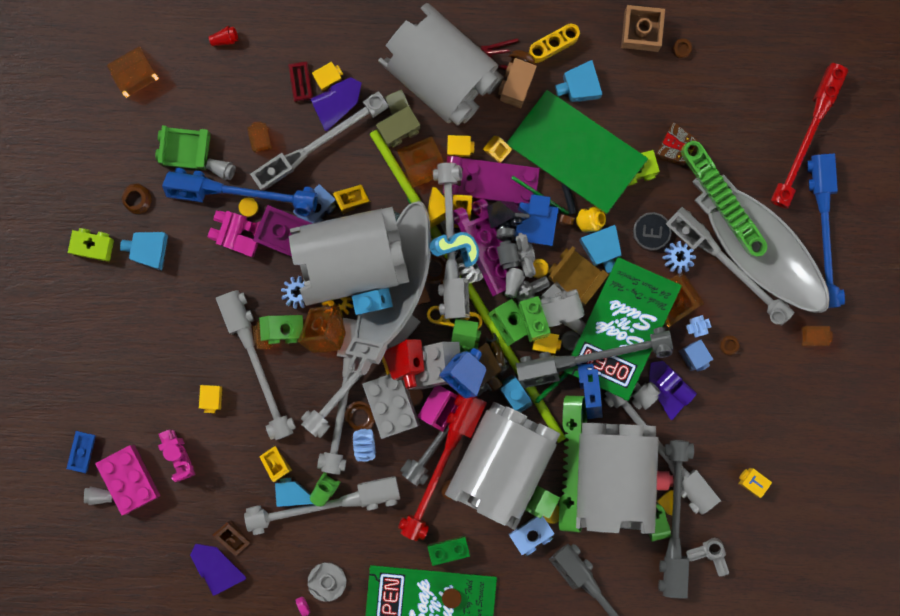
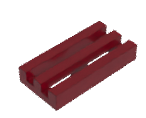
M307 61L288 64L294 102L313 98ZM303 66L305 70L308 95H305L304 93V86L301 73V67ZM296 67L301 96L298 97L293 68Z

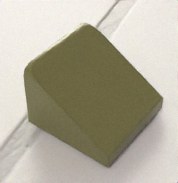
M402 89L385 97L392 115L409 106Z

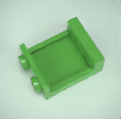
M162 125V130L158 132L160 147L156 150L155 158L161 166L206 171L211 133L206 129L196 131L168 128Z

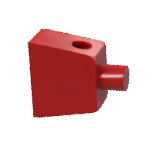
M405 340L387 349L384 358L392 379L404 380L406 389L416 387L415 376L424 372L425 369L421 340Z

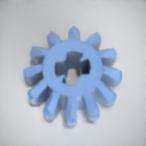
M678 241L676 246L674 243H671V249L666 248L664 250L668 255L663 256V259L669 260L664 265L665 267H668L670 264L672 265L670 272L677 268V273L681 274L682 269L687 272L689 271L688 266H694V263L690 260L695 259L696 256L690 255L694 250L692 248L687 250L688 244L685 243L682 247L681 241ZM680 253L683 260L678 262L675 254L678 255Z
M301 276L298 277L297 282L294 277H291L292 284H289L287 281L284 282L288 289H281L282 292L287 293L282 296V299H289L286 305L290 306L293 303L294 309H297L298 303L301 308H304L302 295L299 294L298 297H295L296 295L293 294V291H297V288L305 287L304 281L302 283Z
M360 429L353 433L354 456L357 461L367 462L375 458L376 446L371 429Z

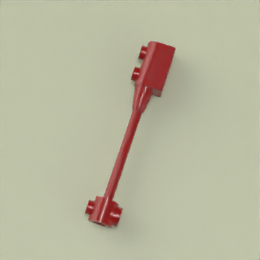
M831 63L827 67L813 98V101L816 103L812 122L785 183H778L770 201L772 204L784 209L789 208L796 192L792 188V184L820 121H822L836 101L848 73L846 67L836 63Z
M460 394L457 395L454 402L457 409L455 413L450 412L446 420L449 423V430L445 449L414 516L408 515L407 519L402 517L398 528L402 529L400 533L403 536L414 541H418V539L424 540L429 526L422 520V516L452 451H454L463 435L469 438L472 437L487 404L484 399L477 396L465 399Z

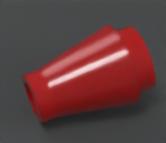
M227 26L210 35L209 41L212 47L231 45L238 41V34L234 26Z

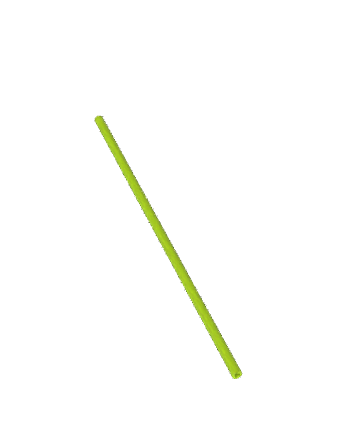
M374 130L369 135L410 202H421L379 131ZM437 226L430 229L433 239L442 236ZM443 254V256L448 260L447 254ZM468 283L470 300L492 336L494 337L493 333L497 335L503 354L518 377L516 363H520L511 347L506 345L488 315L489 311L472 283ZM535 386L525 388L547 426L560 433L557 442L560 443L565 440L564 433L543 399L539 403H535V399L540 395Z

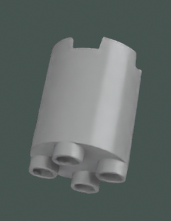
M426 3L421 9L427 17L419 22L418 25H413L406 20L386 44V47L393 54L392 58H380L378 62L446 123L453 121L457 126L461 122L465 124L479 108V105L473 101L479 93L482 96L486 93L491 94L504 77L497 71L499 65L434 7Z
M393 207L381 208L290 229L292 235L289 236L293 264L300 265L305 287L300 288V292L306 306L399 286V284L409 282Z
M493 402L490 409L486 410L445 495L476 509L478 513L504 526L507 525L516 530L557 446L556 442L560 433L545 425L537 424L527 419L526 415L510 407H504Z
M582 423V433L579 435L576 528L587 527V531L619 533L620 528L641 530L643 534L655 533L659 437H656V426Z

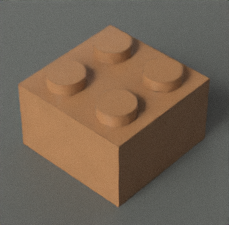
M627 5L624 11L621 48L659 52L662 47L665 9Z
M517 58L514 59L513 63L509 62L505 74L507 80H503L499 88L500 101L521 109L537 66Z

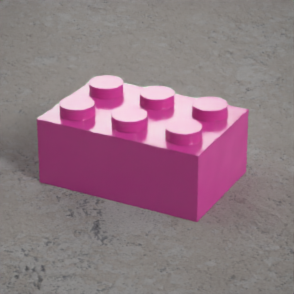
M129 445L95 463L121 516L161 496L135 445Z

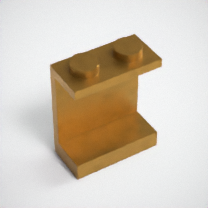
M572 246L570 250L566 248L560 255V258H562L561 262L558 265L554 263L549 269L550 276L548 279L553 283L558 282L566 292L577 289L581 303L585 306L609 274L604 270L600 271L575 251L576 248Z

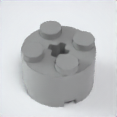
M577 289L568 292L562 291L556 293L555 297H546L540 300L549 327L560 325L563 322L568 323L585 315Z

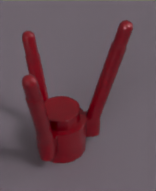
M519 39L481 46L480 49L492 59V55L510 52L509 49H492L519 42ZM498 64V69L507 70L508 66Z

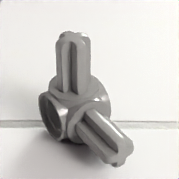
M519 233V236L516 237L518 265L523 268L525 277L532 278L536 274L533 265L535 260L532 244L528 243L527 235Z
M544 276L531 283L524 281L516 296L518 303L535 297V293L549 287V280Z
M711 538L703 542V546L686 551L689 561L707 557L709 560H713L718 576L729 574L724 558L726 552L720 539ZM712 544H718L720 550L712 552L709 547Z

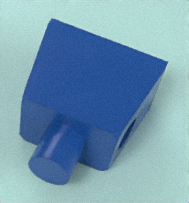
M472 348L470 353L466 351L456 354L439 374L445 382L465 399L475 397L479 392L486 372V367L479 362L482 353L478 349Z

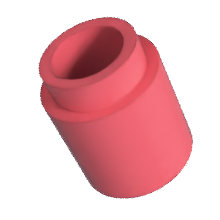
M657 471V490L669 491V487H673V475H670L669 471Z

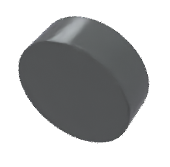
M512 228L498 229L496 231V238L499 241H512L516 238V231Z
M568 331L562 335L561 345L566 350H574L580 337L576 332Z

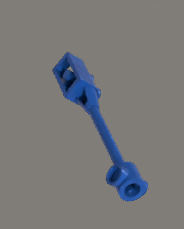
M834 153L811 156V161H807L808 172H812L813 178L809 180V191L814 192L819 212L821 213L825 282L829 292L828 308H837L845 305L844 289L840 290L838 286L833 284L829 212L830 194H837L838 192Z
M176 168L175 172L169 171L162 185L166 197L203 202L205 194L223 193L289 202L293 204L295 212L304 217L309 216L310 212H315L318 203V194L311 187H304L303 191L297 190L294 195L226 186L208 179L201 171H194L193 175L187 174L182 168Z

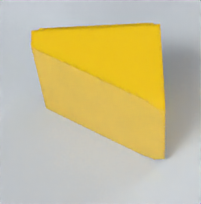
M493 136L483 150L498 163H502L512 151V148L500 137Z

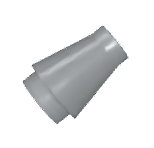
M209 158L206 163V169L212 171L223 180H231L235 174L236 167L231 162Z
M509 268V272H506L505 296L516 298L525 279L524 271L517 268Z
M90 486V488H85L84 503H88V505L112 503V496L107 490Z

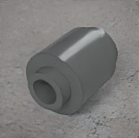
M511 241L501 242L500 246L497 247L500 266H503V270L518 267L519 258L516 244H511Z

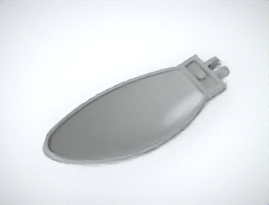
M724 174L722 175L723 180L728 184L737 201L740 202V206L745 210V213L755 224L767 243V251L764 255H748L697 179L692 181L697 189L702 192L694 201L708 214L712 228L726 253L749 278L775 297L802 310L821 313L828 309V288L815 261L801 240L780 217L756 199L737 190ZM754 242L752 250L757 252L760 249V245L758 242Z
M420 201L409 204L402 211L396 222L409 282L389 288L393 303L392 308L358 315L355 337H353L345 352L349 358H352L348 366L349 372L355 373L358 371L359 374L365 375L370 369V363H380L387 350L386 346L407 323L420 299L428 274L431 252L429 215L424 203Z

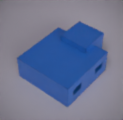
M531 194L529 203L519 202V207L525 210L530 218L522 221V224L516 225V237L519 236V233L527 235L529 243L553 246L558 207L549 206L550 196Z
M593 363L578 365L580 389H584L587 419L603 418L598 369H594ZM593 375V382H588V376Z

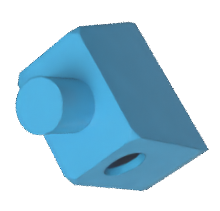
M592 60L565 72L563 75L564 83L555 85L557 96L568 93L570 102L600 99L602 96Z
M613 225L579 240L593 265L603 264L606 272L610 273L615 264L614 259L621 256L616 226Z
M135 232L132 241L122 239L120 250L130 252L129 259L134 262L162 270L168 234L164 232Z
M389 288L352 295L356 315L393 307Z
M511 375L502 381L503 386L499 390L512 409L521 413L532 406L531 399L515 376Z

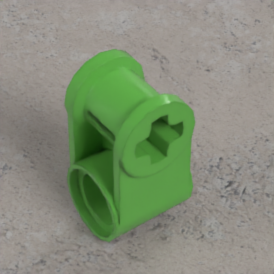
M324 472L309 497L310 501L316 506H324L329 498L333 496L341 482L333 480Z
M657 503L656 509L659 512H656L655 533H649L652 542L671 537L665 510Z

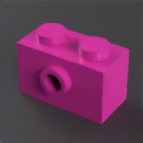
M442 386L434 387L417 417L443 432L448 424L446 420L449 413H454L457 409V406L454 405L457 395Z

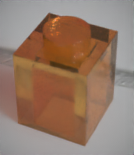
M255 122L250 127H247L251 148L254 153L273 149L266 123Z
M830 326L802 327V346H830V342L833 339Z

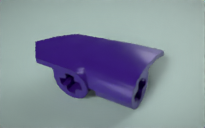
M350 77L331 86L328 91L310 99L326 132L358 103L361 82Z
M664 361L651 362L649 382L655 384L661 393L658 395V399L670 420H673L679 411L693 400L697 393Z
M202 544L194 545L190 556L200 576L205 579L213 596L246 579V576L217 547Z

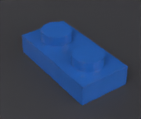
M80 431L75 432L66 469L87 473L96 435Z

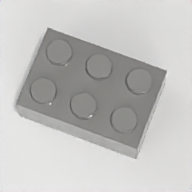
M440 342L423 346L424 372L415 376L417 386L406 390L426 389L448 384L439 374L453 357L460 353L459 342Z
M391 374L363 383L381 439L420 426L409 391L405 388L404 380H393Z

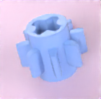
M703 315L689 319L690 324L686 326L689 334L694 333L695 338L709 334L708 328H711L709 319L704 320Z

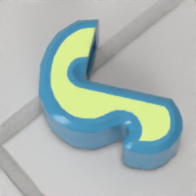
M459 232L448 239L447 235H442L433 239L430 243V251L435 256L460 250L466 268L475 264L479 257L478 244L474 237L466 232Z

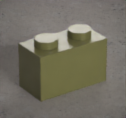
M409 106L376 124L377 130L388 147L400 145L403 142L402 139L414 137L419 133L418 130L421 129L418 120Z

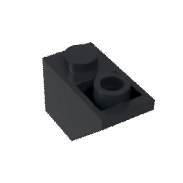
M497 201L487 206L491 229L510 228L523 223L522 221L530 218L529 214L514 202Z

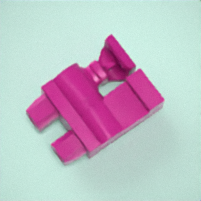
M216 211L213 220L222 223L221 229L210 228L207 237L216 241V244L254 257L259 243L253 241L252 238L241 235L243 230H247L255 236L261 221L253 223L247 221V217L230 211Z
M174 430L159 433L162 444L158 445L159 450L163 451V456L166 460L173 462L177 472L172 475L171 479L174 482H179L196 475L187 451L182 446L185 444L183 438H177Z

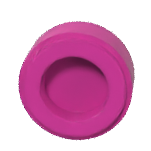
M299 597L295 599L301 615H309L310 609L305 598Z

